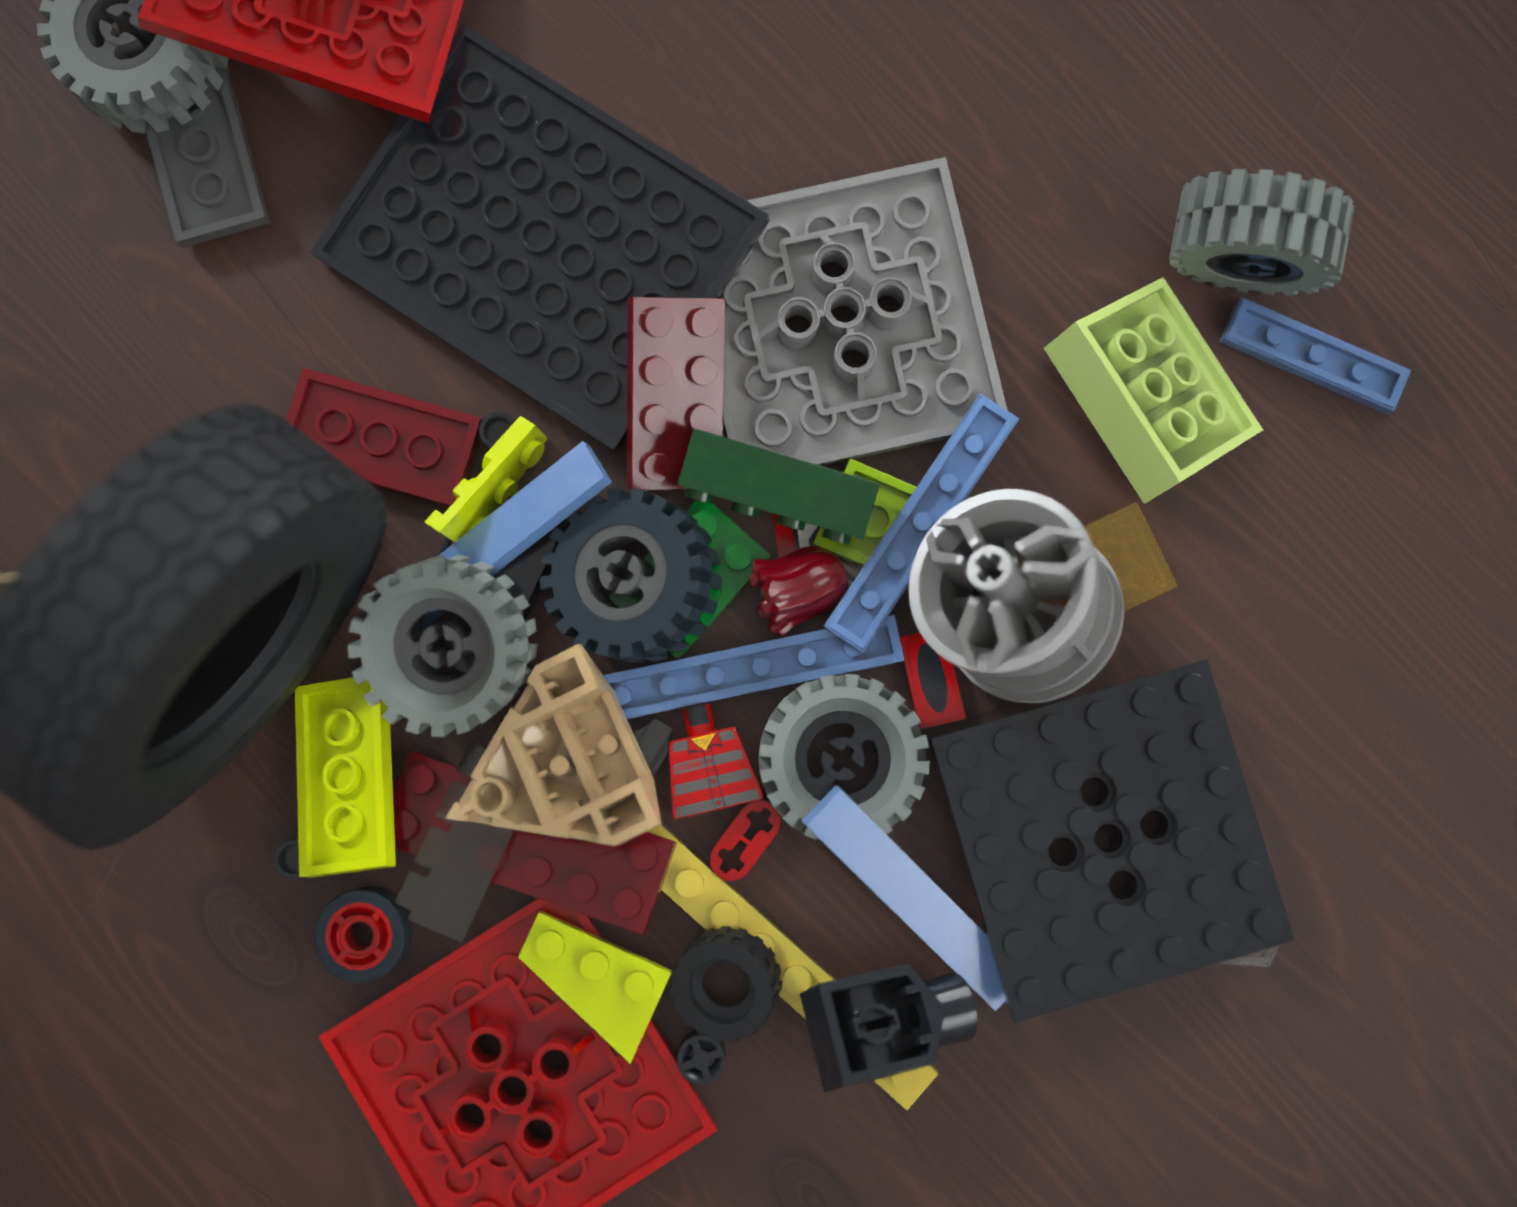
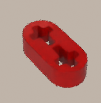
M763 799L748 802L716 842L710 854V865L712 871L719 878L725 881L742 879L777 835L781 825V817L771 802ZM763 808L768 809L771 812L768 817V821L772 824L771 829L768 832L764 829H759L750 840L744 835L751 825V820L747 817L748 812L753 810L759 813ZM739 840L747 844L739 857L741 862L744 863L743 867L737 869L732 866L728 871L723 870L720 867L723 858L718 854L722 848L731 851Z

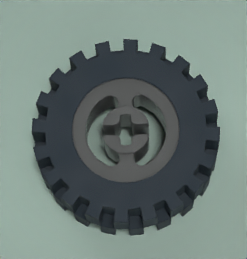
M621 488L608 489V500L595 495L585 503L588 508L587 511L582 512L577 509L566 518L571 523L566 531L554 527L549 538L558 542L555 553L543 551L541 563L552 567L551 576H540L541 590L553 593L554 598L545 601V607L548 614L562 618L555 624L563 635L574 637L573 643L575 645L581 644L585 650L595 652L597 655L631 663H644V659L655 662L667 659V650L680 653L690 646L684 637L689 633L700 637L707 628L706 625L699 621L703 612L714 615L718 603L710 600L709 594L711 589L721 590L722 577L712 573V566L721 565L718 552L707 546L713 540L705 529L696 525L698 521L658 495L653 496L641 489L632 488L631 494ZM630 543H643L653 556L655 570L649 562L626 551L617 549ZM626 569L633 573L630 582L622 577ZM602 585L619 595L634 600L642 598V600L631 607L617 609L606 599Z

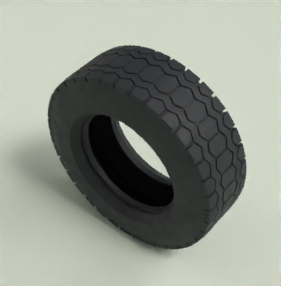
M237 404L202 413L199 418L195 416L172 428L170 434L165 432L142 447L139 456L134 453L107 474V483L100 480L74 505L77 511L73 515L67 512L43 538L46 544L43 547L36 546L15 572L14 576L17 578V581L8 582L0 594V792L54 835L76 848L84 850L103 849L106 846L110 847L125 841L126 838H131L147 829L148 825H153L169 814L172 808L176 809L191 797L197 788L203 787L223 766H226L274 716L309 673L316 661H318L332 641V637L338 632L348 616V610L354 606L364 587L362 585L366 583L375 564L373 561L377 559L382 544L381 539L384 537L385 520L387 519L385 502L380 493L367 480L297 427L262 406Z

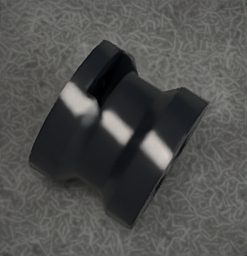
M693 1030L681 1041L677 1057L678 1069L682 1076L691 1083L698 1085L709 1084L716 1080L724 1070L726 1061L725 1044L723 1041H714L712 1037L699 1035L696 1033L697 1030Z

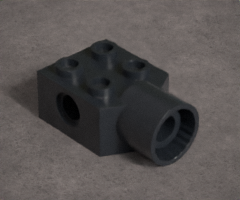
M909 964L819 983L800 993L824 1093L935 1064L938 1048L969 1041L974 1038L977 1030V1010L972 992L964 978L955 972L921 979Z

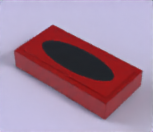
M921 633L900 637L905 660L903 665L915 713L921 721L918 724L919 729L966 719L953 664L941 657L926 642Z

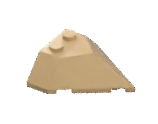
M577 644L535 665L526 681L528 682L526 689L514 709L510 708L472 772L470 776L472 780L460 801L454 803L446 816V819L469 821L556 837L574 838L612 846H618L661 825L654 778L615 691L581 644Z

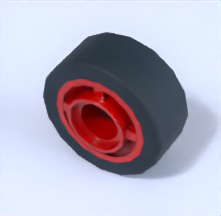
M361 887L338 895L324 907L316 921L314 944L319 960L330 973L344 981L363 983L382 977L402 962L411 946L413 926L409 911L397 896L383 888ZM358 922H364L371 927L373 941L370 946L362 945L355 938L354 931Z

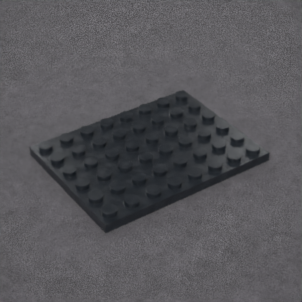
M462 24L454 35L429 124L404 115L400 116L309 253L617 453L627 438L628 297L719 298L769 223L770 217L763 210Z

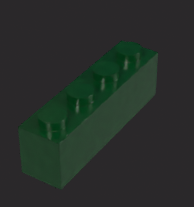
M696 428L693 429L677 484L687 487L684 495L686 497L712 504L714 496L733 501L731 510L753 517H758L760 509L778 514L776 523L804 531L806 523L824 528L822 537L844 544H850L851 537L864 539L880 484L874 481Z

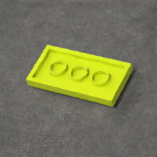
M354 677L298 686L295 689L299 877L313 878L396 867L390 722L382 717L389 707L383 701L371 707L363 696L373 690L368 680L356 685Z

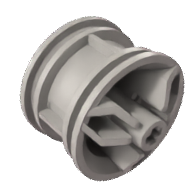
M1020 489L995 490L974 496L958 504L942 516L927 533L918 548L910 572V607L916 626L923 638L941 657L959 667L975 685L1003 700L1016 703H1042L1075 692L1092 680L1103 669L1120 639L1124 621V599L1115 571L1101 552L1093 546L1088 533L1079 520L1062 504L1036 492ZM973 590H977L984 597H971ZM1049 600L1069 601L1066 608L1053 605Z

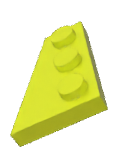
M519 416L484 455L482 461L483 471L476 478L474 477L469 481L464 478L453 490V495L457 497L456 501L444 514L435 510L425 523L453 542L459 540L503 505L509 496L513 497L517 493L519 480L527 468H532L541 459L545 449L544 443L548 438L536 425Z
M541 910L535 919L518 958L631 1064L672 970Z

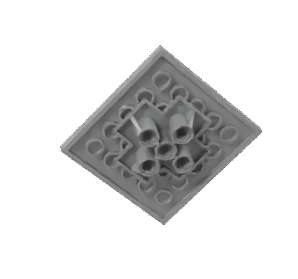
M946 157L747 200L769 214L770 221L719 297L725 299L723 422L727 438L820 466L849 461L850 458L858 459L950 438L980 393L1007 410ZM828 262H836L840 267L844 268L845 273L839 277H829L822 272L821 267ZM883 296H891L900 303L901 309L896 312L883 311L879 307L877 300ZM838 306H847L850 310L854 311L856 318L850 322L842 323L833 317L831 311ZM793 316H802L809 321L811 327L807 331L796 333L791 331L785 323ZM849 350H857L865 356L867 363L862 367L852 368L844 363L842 355Z

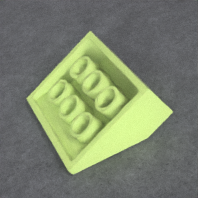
M1164 277L1076 321L1044 347L1045 352L1144 504L1263 431Z

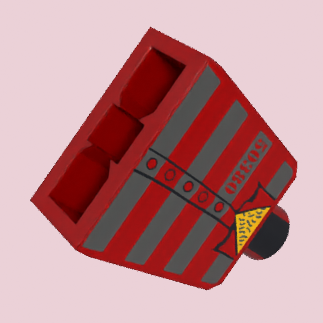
M710 703L682 709L688 737L669 742L672 813L674 820L763 799L761 788L735 727L716 730Z

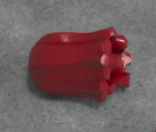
M820 546L803 547L771 561L755 558L751 569L753 574L749 577L751 589L761 586V596L765 598L756 608L757 614L760 619L769 618L768 631L778 634L782 638L787 637L789 631L800 622L825 614L837 607L847 592L848 587L847 575L841 560L832 551Z

